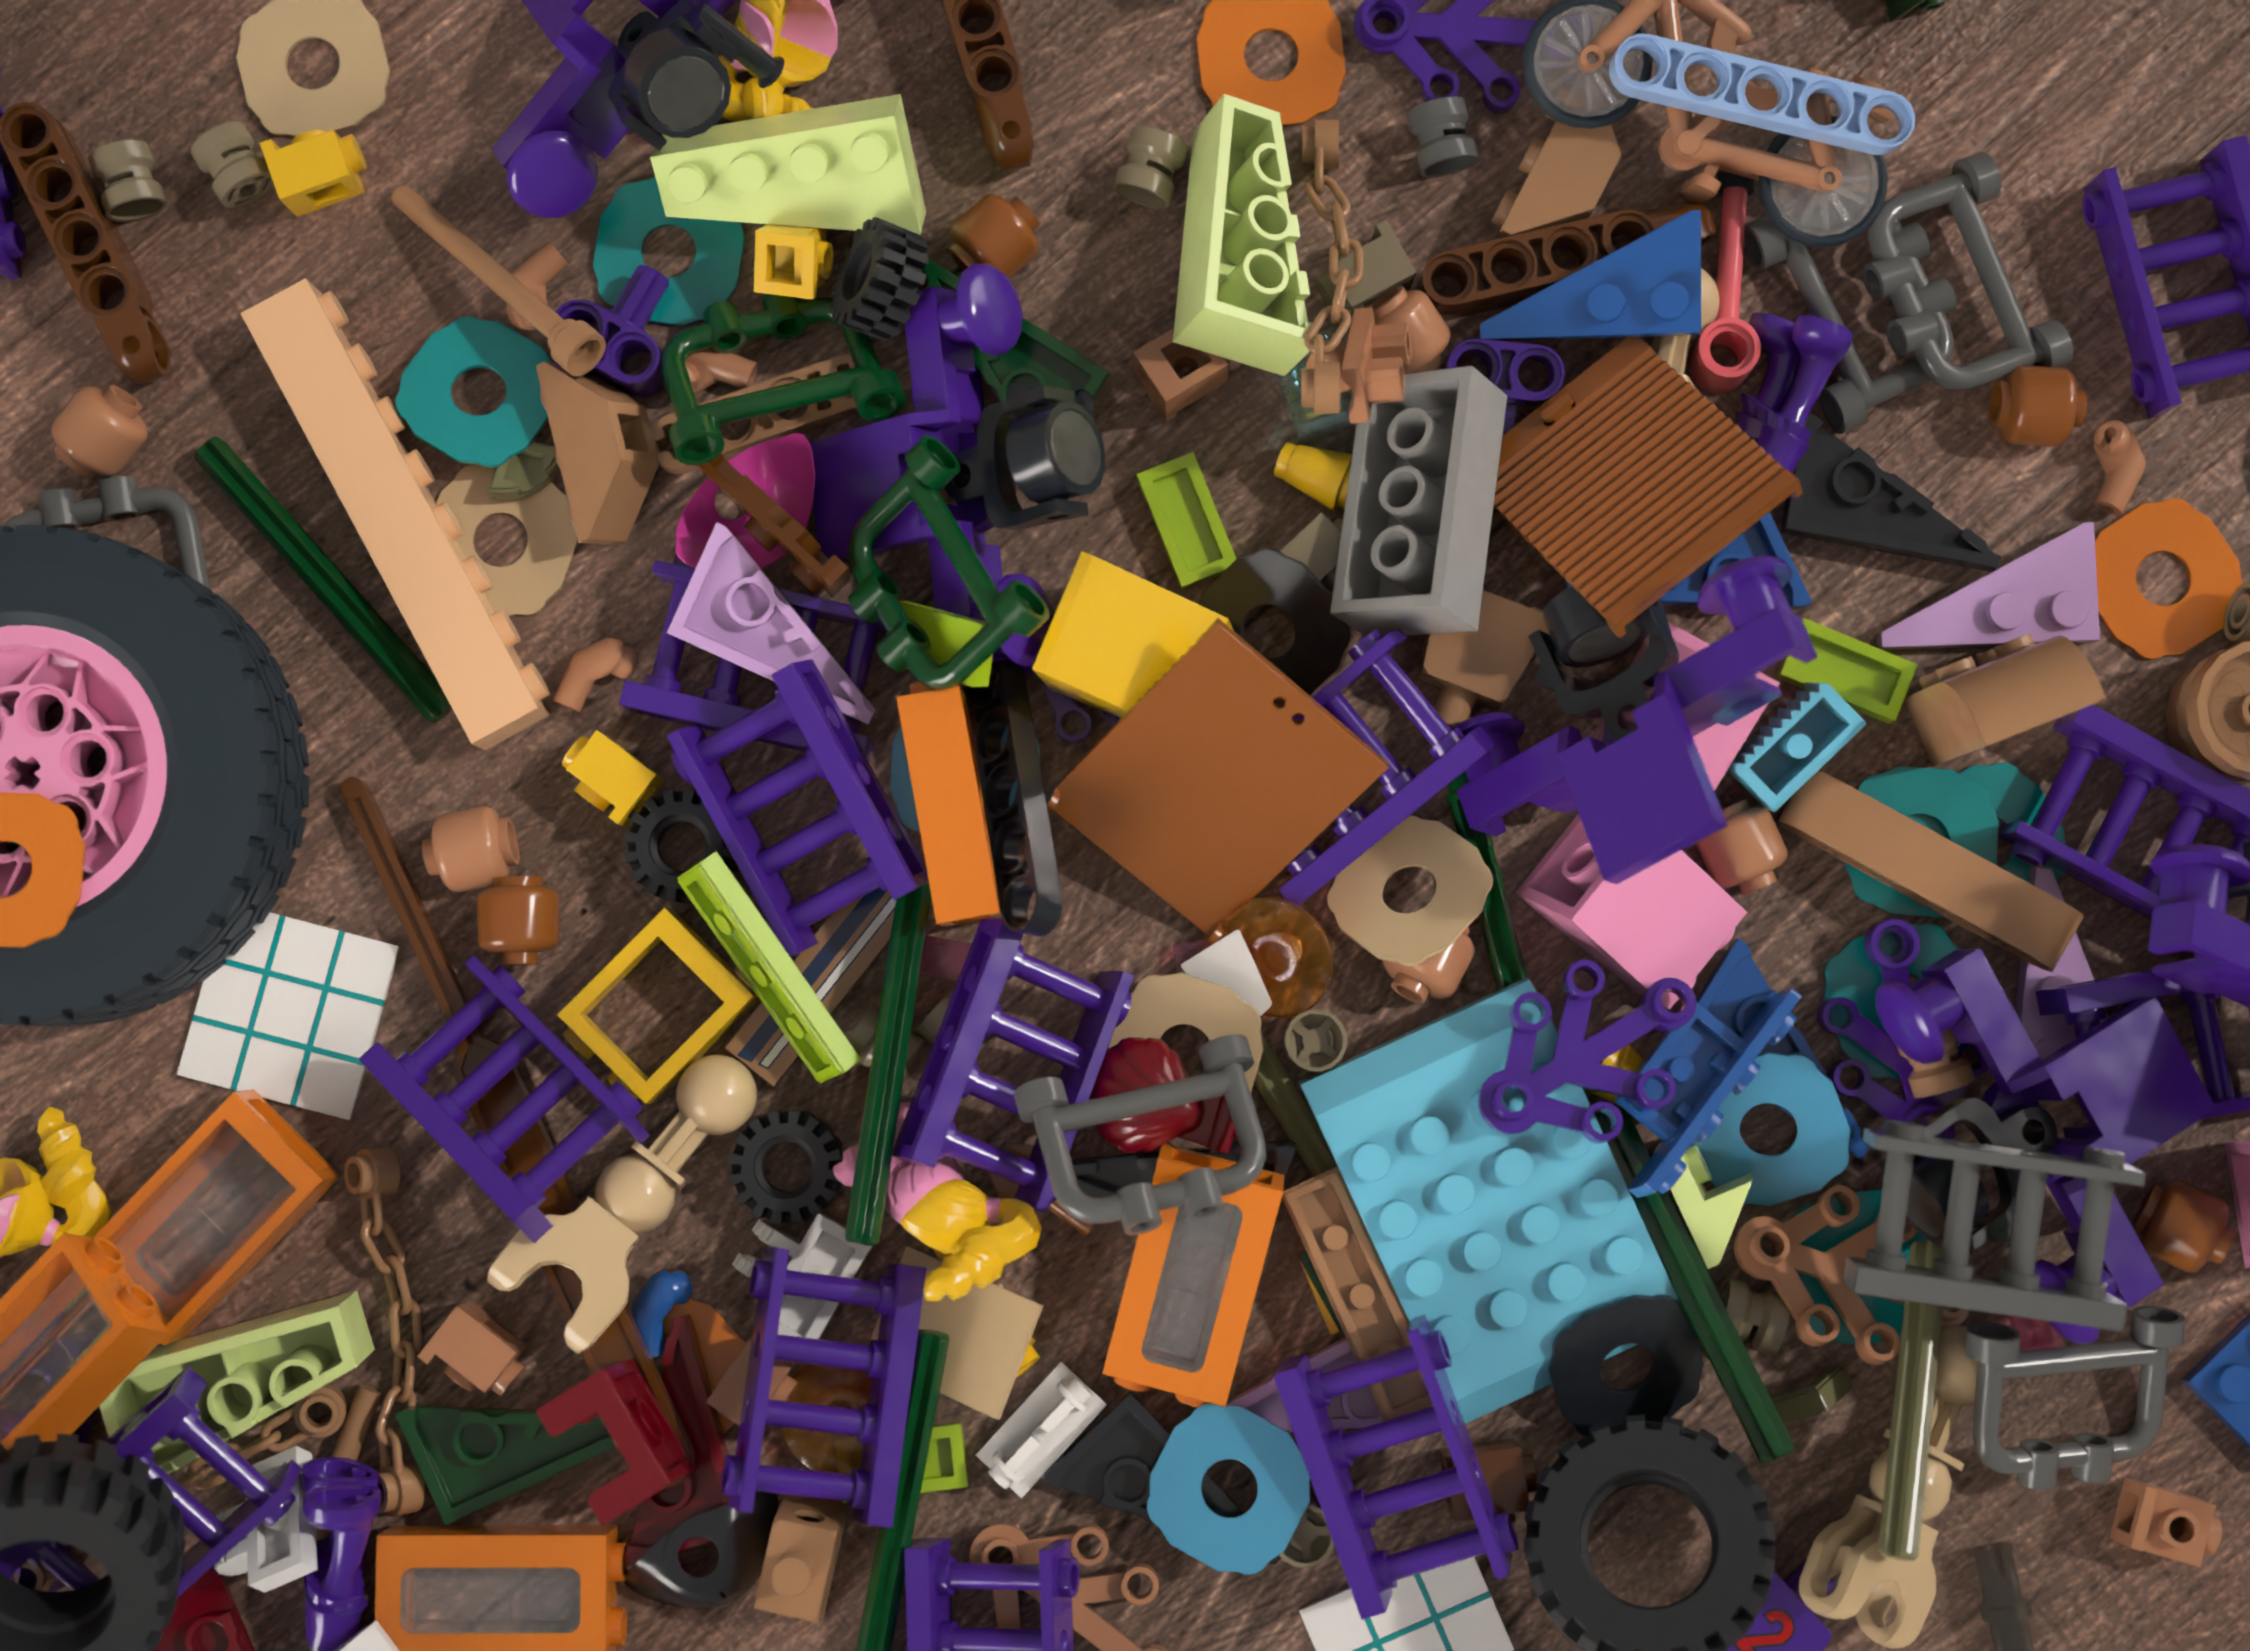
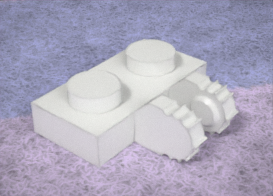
M822 1212L817 1214L802 1242L766 1220L758 1219L752 1229L755 1235L758 1236V1239L771 1247L789 1249V1255L792 1256V1259L787 1266V1270L855 1278L873 1247L847 1242L845 1239L846 1226ZM738 1253L732 1265L745 1276L751 1277L753 1264L758 1258L750 1254ZM783 1295L778 1334L819 1339L840 1303Z
M294 1446L251 1466L269 1480L291 1460H294L302 1468L303 1464L313 1459L311 1452ZM300 1472L292 1490L296 1499L289 1510L271 1526H267L262 1521L247 1535L246 1539L241 1540L214 1564V1569L217 1570L218 1575L240 1576V1574L247 1573L248 1571V1586L266 1593L317 1570L316 1527L308 1523L303 1513L305 1493L300 1485ZM243 1503L226 1510L225 1513H220L216 1517L223 1522Z

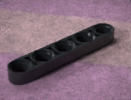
M1007 659L991 664L988 687H971L966 685V695L1001 916L1004 925L1009 930L1042 937L1048 935L1056 927L1060 919L1062 892L1025 674L1020 664ZM999 673L998 686L992 697L993 684ZM1008 726L1006 743L1001 751L1002 736ZM1017 780L1016 795L1010 806L1011 789ZM1026 835L1025 852L1021 861L1019 862L1018 853L1020 844L1024 836ZM1035 892L1036 903L1034 911L1028 920V905Z

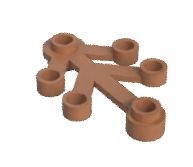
M1843 1185L1833 1186L1819 1195L1814 1206L1784 1223L1772 1217L1761 1216L1743 1224L1734 1239L1736 1261L1740 1268L1752 1277L1771 1281L1795 1319V1330L1802 1342L1812 1347L1822 1346L1830 1342L1839 1333L1840 1321L1832 1308L1823 1304H1814L1797 1272L1817 1278L1855 1338L1856 1352L1864 1362L1871 1365H1880L1893 1359L1898 1354L1900 1339L1897 1332L1888 1324L1877 1323L1859 1294L1854 1293L1843 1282L1847 1256L1866 1258L1867 1249H1874L1879 1213L1873 1224L1826 1252L1799 1245V1243L1826 1225L1841 1227L1858 1215L1860 1203L1853 1190ZM1831 1197H1836L1843 1203L1845 1207L1844 1216L1838 1215L1832 1210L1830 1206ZM1907 1219L1905 1221L1903 1243L1913 1238L1917 1233V1230ZM1761 1237H1765L1772 1242L1776 1250L1775 1257L1768 1256L1762 1251L1760 1247ZM1879 1297V1298H1882V1299H1885V1300H1889V1301H1892V1302H1895V1303H1898V1304H1902V1305H1904V1301H1905V1300H1899V1299ZM1953 1307V1311L1949 1312L1943 1308L1941 1328L1963 1323L1968 1316L1969 1309ZM1811 1315L1817 1316L1823 1321L1825 1325L1824 1336L1816 1334L1811 1329ZM1871 1334H1876L1883 1340L1885 1344L1884 1354L1877 1353L1871 1347Z
M996 1523L985 1527L977 1534L971 1545L969 1558L970 1563H991L989 1552L994 1547L1004 1546L1012 1552L1013 1561L1011 1564H1039L1040 1549L1057 1539H1070L1071 1558H1076L1078 1563L1084 1566H1095L1105 1559L1108 1553L1109 1540L1106 1532L1094 1524L1082 1525L1074 1533L1028 1539L1018 1527L1007 1523ZM1093 1534L1101 1540L1102 1547L1097 1554L1087 1556L1080 1552L1077 1543L1083 1535ZM1135 1563L1130 1565L1124 1572L1080 1577L1077 1595L1072 1598L1073 1630L1100 1651H1169L1167 1648L1153 1643L1139 1647L1086 1605L1126 1599L1134 1605H1146L1152 1602L1158 1594L1159 1579L1156 1571L1145 1563ZM1137 1573L1147 1575L1152 1581L1151 1589L1143 1595L1131 1592L1127 1585L1131 1576ZM993 1590L997 1628L1022 1629L1018 1590ZM1024 1590L1040 1604V1590Z

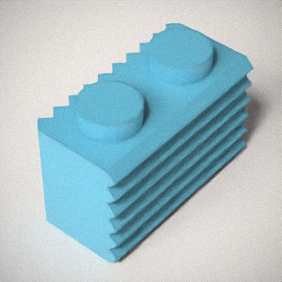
M1805 682V691H1796V699H1787V708H1778V717H1769V725H1760V734H1751V743L1743 744L1742 751L1738 752L1727 772L1760 806L1776 812L1866 725V722L1828 683Z

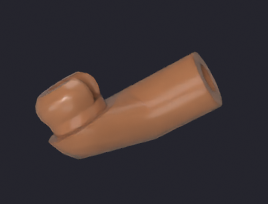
M548 241L511 274L547 304L546 284L569 264ZM506 303L507 314L513 325L523 330L536 329Z
M713 348L691 354L686 360V368L696 394L718 381L739 389L752 386L757 373L758 363L734 353H718Z
M2109 420L2102 423L2094 434V448L2106 478L2093 504L2106 513L2120 516L2123 514L2145 471L2146 461L2132 430L2119 420Z
M609 637L578 650L568 664L553 701L581 713L596 680L608 674L619 678H627L632 674L637 664L635 650L629 646H623L621 639Z

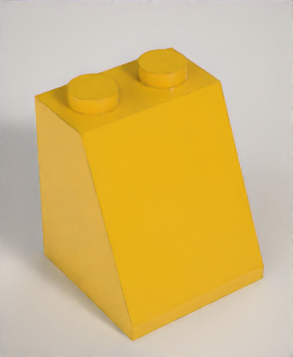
M1081 551L1032 669L1051 691L1121 718L1128 712L1130 707L1136 704L1139 698L1144 696L1147 690L1153 687L1156 681L1161 679L1165 672L1169 671L1181 655L1185 654L1189 647L1194 645L1198 638L1218 618L1232 630L1233 627L1229 618Z

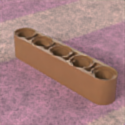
M1820 770L1791 796L1777 821L1784 829L2014 956L2048 972L2054 971L2084 917L2078 910Z

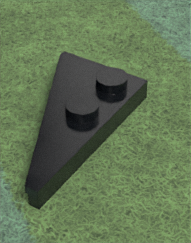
M1808 414L1805 427L1812 433L1806 442L1810 449L1803 454L1792 473L1799 479L1803 494L1797 499H1794L1791 495L1786 498L1780 533L1988 572L1999 569L2001 556L1991 551L1985 540L1969 528L1960 529L1932 508L1935 503L1896 474L1881 470L1873 457L1859 447L1853 450L1822 427L1823 420L1816 415Z

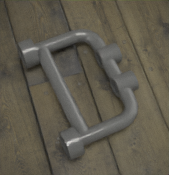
M1979 152L1957 160L1952 167L1951 176L1893 196L1885 201L1881 211L1868 227L1867 233L1870 251L1875 262L1865 265L1863 281L1867 292L1872 298L1879 300L1890 296L1899 318L1890 321L1886 329L1887 339L1892 350L1899 356L1914 352L1916 360L1927 378L1942 388L1954 391L1973 389L2005 377L2020 365L2065 367L2071 363L2073 358V345L2070 335L2059 321L2049 320L2029 328L1977 206L1997 198L2001 190L1999 169L1993 158L1985 152ZM1946 203L1949 204L2010 347L2007 350L1964 366L1953 365L1943 356L1937 343L1940 335L1937 320L1928 309H1923L1914 289V266L1906 254L1898 251L1893 238V228L1898 221Z
M1854 192L1840 195L1787 220L1797 228L1815 234L1851 217H1861L1869 206L1873 194ZM1767 215L1746 223L1744 250L1754 267L1758 270H1764L1785 260L1811 316L1828 319L1845 327L1806 245L1795 242L1781 233ZM1898 221L1893 228L1895 244L1898 251L1906 254L1914 266V289L1923 309H1928L1937 320L1940 333L1937 343L1943 356L1949 362L1952 358L1954 338L1945 314L1954 311L1957 307L1954 290L1944 277L1928 281L1919 260L1927 257L1930 253V244L1924 229L1916 222L1902 227L1900 221ZM1851 342L1847 354L1836 366L1842 380L1822 390L1820 404L1825 418L1832 429L1838 434H1843L1866 423L1867 409L1931 380L1927 378L1917 360L1871 380L1853 342Z
M116 476L100 480L97 483L99 497L77 501L74 489L56 488L42 491L37 494L39 509L29 510L13 516L3 525L14 528V531L15 525L54 526L57 529L58 526L71 525L73 529L81 528V525L120 520L119 514L131 513L132 517L141 516V513L162 511L173 522L181 572L210 588L199 522L193 506L181 493L166 487H144L137 489L134 477ZM214 593L215 595L217 594L225 600V596L223 594Z
M1240 1034L1226 1035L1204 1044L1199 1049V1056L1205 1074L1069 1105L1064 1083L1060 1078L1043 1077L1019 1086L1013 1093L1019 1118L1023 1122L1035 1124L1052 1191L1060 1207L1074 1219L1089 1224L1111 1223L1121 1220L1124 1233L1127 1235L1143 1234L1156 1229L1162 1224L1159 1211L1184 1205L1187 1218L1190 1220L1206 1219L1222 1212L1225 1208L1222 1196L1235 1193L1250 1186L1261 1174L1266 1160L1264 1135L1244 1073L1254 1065V1059L1246 1036ZM1225 1095L1241 1150L1240 1158L1235 1165L1216 1171L1212 1168L1195 1169L1181 1175L1177 1180L1153 1186L1150 1183H1136L1121 1188L1114 1195L1102 1198L1087 1196L1080 1190L1065 1140V1132Z
M2140 1306L2132 1310L2130 1337L2133 1340L2019 1352L2021 1333L2017 1329L1994 1322L1970 1324L1967 1327L1965 1354L1978 1362L1972 1434L1974 1450L1981 1462L1997 1473L2017 1474L2016 1480L2019 1484L2037 1490L2055 1488L2057 1470L2063 1468H2071V1475L2084 1482L2106 1483L2110 1481L2112 1463L2123 1462L2139 1456L2151 1446L2159 1433L2163 1419L2169 1348L2178 1347L2183 1344L2185 1316L2176 1310L2165 1307ZM2141 1365L2135 1420L2130 1429L2123 1435L2107 1437L2096 1433H2079L2074 1436V1441L2052 1443L2041 1439H2025L2019 1443L2017 1448H2004L1999 1443L2003 1380Z

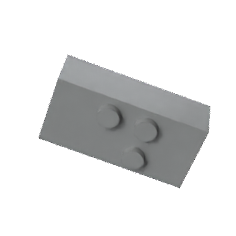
M1473 366L1405 374L1406 390L1404 400L1401 402L1373 403L1369 422L1357 423L1330 613L1364 636H1367L1375 629L1383 637L1399 628L1406 636L1478 631L1507 395Z

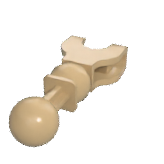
M725 1055L705 1056L690 1064L681 1075L677 1084L676 1102L679 1111L647 1149L635 1141L631 1146L633 1153L617 1157L605 1166L595 1184L594 1200L588 1197L575 1212L564 1216L546 1215L545 1217L554 1226L535 1244L519 1229L490 1267L487 1282L499 1291H511L518 1288L527 1277L542 1266L560 1264L574 1270L582 1281L583 1299L574 1316L566 1325L564 1337L566 1345L576 1354L588 1350L626 1307L630 1286L626 1270L627 1257L640 1241L639 1236L636 1234L654 1230L668 1218L675 1204L676 1188L681 1190L685 1185V1179L677 1172L708 1134L724 1135L733 1132L744 1125L752 1115L757 1101V1089L750 1071L738 1060Z
M1955 1325L1941 1328L1918 1557L1914 1561L1893 1560L1881 1555L1878 1550L1888 1448L1882 1451L1871 1465L1869 1488L1873 1500L1857 1494L1849 1512L1842 1519L1829 1524L1816 1536L1800 1576L1799 1593L1809 1609L1820 1616L1831 1619H1847L1855 1616L1859 1628L1867 1637L1883 1647L1892 1649L1903 1648L1914 1642L1923 1627L1936 1595V1572L1932 1563V1550L1939 1531L1924 1523L1938 1516L1949 1502L1952 1480L1947 1467L1961 1472L1964 1467V1463L1943 1451L1961 1407L1975 1405L1978 1362L1965 1354L1968 1326ZM1886 1429L1883 1435L1889 1440L1891 1430ZM1841 1572L1837 1588L1834 1593L1827 1596L1826 1590L1830 1579ZM1895 1599L1898 1608L1897 1615L1894 1621L1886 1627L1885 1616Z

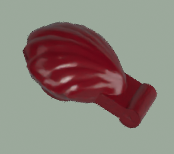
M1128 1037L1107 1049L1089 1100L1188 1078L1191 1075L1176 1050H1171L1161 1039ZM1225 1095L1095 1125L1097 1132L1103 1139L1127 1153H1137L1141 1150L1147 1153L1176 1137L1206 1146L1214 1151L1229 1153L1235 1135V1128Z

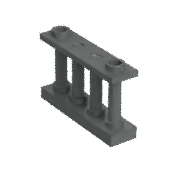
M1885 1120L1884 1130L1864 1128L1863 1141L1874 1149L1886 1150L1888 1153L1874 1249H1867L1866 1259L1850 1256L1846 1258L1843 1282L1854 1293L2124 1331L2127 1305L2110 1293H2106L2107 1284L2101 1282L2114 1184L2117 1182L2144 1186L2146 1173L2125 1164V1153L2084 1147L2083 1158L1927 1137L1924 1136L1926 1126L1898 1120ZM1915 1155L1954 1160L1941 1257L1933 1259L1932 1268L1906 1265L1907 1256L1901 1254ZM1981 1164L2020 1169L2007 1268H2000L1998 1277L1973 1274L1974 1265L1967 1263ZM2048 1173L2087 1178L2073 1277H2066L2065 1287L2040 1284L2041 1275L2034 1273Z

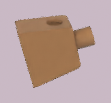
M1483 590L1478 631L1425 634L1417 680L1440 689L1434 709L1450 728L1469 719L1475 703L1496 711L1505 703L1536 652L1528 636L1537 630L1545 633L1548 632L1543 618L1544 613Z
M785 1495L773 1521L754 1609L816 1623L824 1620L848 1515V1503L843 1504V1500ZM796 1516H809L822 1522H809Z

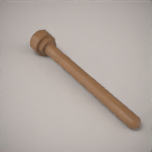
M401 185L394 189L392 192L393 204L548 338V347L551 349L552 359L572 376H582L599 363L606 349V341L587 322L582 320L575 321L573 319L564 320L411 187Z

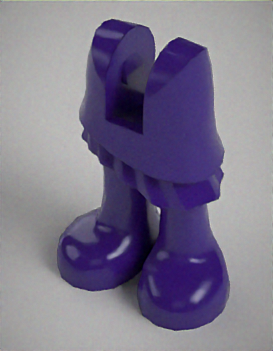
M1752 313L1748 324L1758 334L1761 349L1766 351L1768 355L1766 374L1757 397L1741 393L1743 412H1735V424L1740 427L1742 432H1746L1750 439H1754L1758 446H1762L1766 453H1770L1775 461H1779L1783 468H1787L1793 473L1800 458L1810 449V446L1806 443L1812 435L1805 427L1807 416L1818 400L1832 371L1847 354L1853 339V333L1836 322L1817 316L1798 315L1794 323L1772 314Z
M325 1457L311 1460L303 1464L300 1471V1485L305 1493L303 1513L308 1523L318 1528L330 1530L329 1538L316 1541L317 1570L304 1576L306 1634L311 1651H334L357 1634L361 1628V1614L367 1606V1600L363 1596L365 1582L362 1579L366 1569L364 1565L365 1549L371 1527L379 1511L381 1490L378 1488L379 1474L377 1471L365 1463L350 1458Z

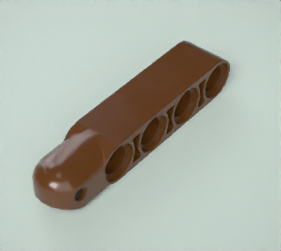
M940 0L967 91L974 106L990 157L997 166L1005 171H1015L1031 166L1034 145L1031 134L1032 122L1023 96L1020 62L1001 1ZM981 16L993 22L989 30L982 34H971L962 28L965 22L973 17ZM990 73H1001L1010 79V83L1006 88L1000 91L991 92L979 85L980 81Z
M22 102L11 106L0 119V142L78 302L92 316L113 361L126 378L137 384H150L166 376L170 369L171 350L152 313L153 303L150 293L115 221L105 217L100 200L101 193L73 136L48 111L35 103ZM46 129L43 141L36 147L28 149L31 136L38 130ZM72 181L69 195L62 201L54 202V194L58 187L63 183ZM98 234V244L95 249L87 255L80 256V246L83 241L89 236ZM124 287L125 294L122 302L114 309L106 310V299L109 294L117 288Z
M1695 202L1679 203L1644 212L1621 210L1443 251L1434 255L1426 263L1417 290L1423 291L1430 298L1443 320H1453L1518 304L1615 252L1616 250L1611 243V237L1614 235L1624 234L1635 241L1691 210H1701V247L1716 234V228L1710 210L1705 205ZM1557 248H1566L1573 251L1579 259L1580 267L1574 270H1565L1558 267L1551 257V251ZM1502 261L1509 262L1518 269L1521 280L1513 284L1500 282L1494 277L1491 265ZM1439 275L1451 276L1459 282L1462 293L1455 297L1446 298L1441 296L1433 289L1431 280Z

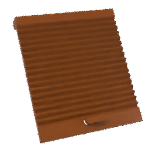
M1626 337L1502 436L1493 508L1606 619L1613 633L1618 638H1621L1627 633L1625 626L1787 497L1791 495L1794 499H1797L1803 494L1800 481L1787 468H1783L1779 461H1775L1771 454L1766 453L1762 446H1758L1754 439H1750L1746 432H1742L1740 427L1734 424L1730 417H1726L1722 410H1718L1714 403H1710L1706 396H1702L1698 389H1694L1690 382H1687L1682 375H1679L1675 368H1671L1667 361H1663L1660 355L1656 354L1640 337Z
M1218 618L1198 638L1196 643L1190 646L1185 654L1181 655L1169 671L1165 672L1161 679L1156 681L1153 687L1147 690L1134 706L1130 707L1118 723L1114 724L1110 731L1106 732L1102 739L1097 741L1084 757L1080 758L1068 774H1065L1060 782L1056 783L1045 794L1048 811L1053 809L1205 933V939L1209 943L1214 944L1223 934L1224 926L1389 768V763ZM1294 716H1295V717H1302V716H1304V718L1301 719V720H1296V719H1294Z

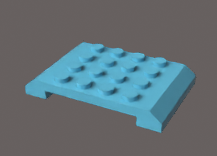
M1528 978L1517 981L1347 1059L1333 1068L1298 1082L1409 1323H1411L1413 1318L1425 1314L1431 1331L1440 1329L1445 1337L1452 1360V1366L1445 1368L1465 1424L1551 1385L1552 1380L1548 1369L1553 1353V1341L1561 1330L1569 1327L1583 1313L1632 1295H1668L1675 1299L1681 1308L1674 1288L1607 1142L1601 1144L1593 1143L1580 1132L1536 1122L1525 1132L1504 1134L1491 1128L1481 1116L1478 1106L1480 1089L1491 1075L1504 1070L1513 1029L1509 1017L1510 1008L1522 994L1528 992L1537 993ZM1532 1003L1521 1004L1520 1015L1523 1020L1530 1024L1539 1023L1541 1019L1539 1008ZM1551 1019L1544 1028L1537 1032L1531 1073L1548 1064L1553 1059L1558 1033ZM1565 1083L1546 1095V1097L1583 1108L1590 1107L1583 1088L1580 1086ZM1514 1090L1503 1091L1501 1097L1503 1106L1512 1112L1520 1111L1523 1106L1521 1095ZM1593 1113L1591 1125L1596 1132L1603 1134ZM1638 1344L1621 1345L1612 1350L1605 1359Z

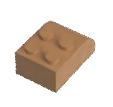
M2028 633L1975 656L1978 667H1976L1972 656L1919 678L1922 690L1906 697L1904 700L1931 765L1935 766L2086 708L2107 698L2091 664L2070 639L2058 635L2034 644L2031 634Z

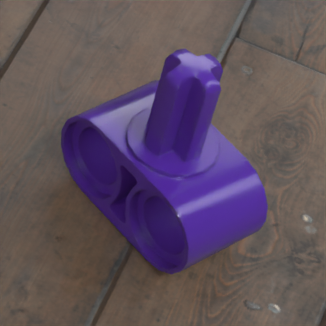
M639 265L612 310L601 308L590 301L577 299L562 304L555 311L564 320H582L587 323L598 324L597 332L605 338L606 349L599 363L590 372L625 393L636 397H650L664 387L665 383L661 368V355L663 352L656 341L643 330L669 287V280L659 271L646 265ZM636 352L651 354V362L645 372L634 376L623 373L625 360L630 355Z
M1468 339L1458 344L1444 359L1442 369L1456 368L1457 360L1463 354H1475L1484 360L1487 366L1486 378L1507 395L1503 435L1515 426L1517 407L1537 405L1547 400L1559 390L1565 376L1564 364L1560 356L1549 347L1538 344L1488 339ZM1535 360L1545 367L1548 373V381L1543 391H1529L1521 385L1518 379V369L1522 361Z

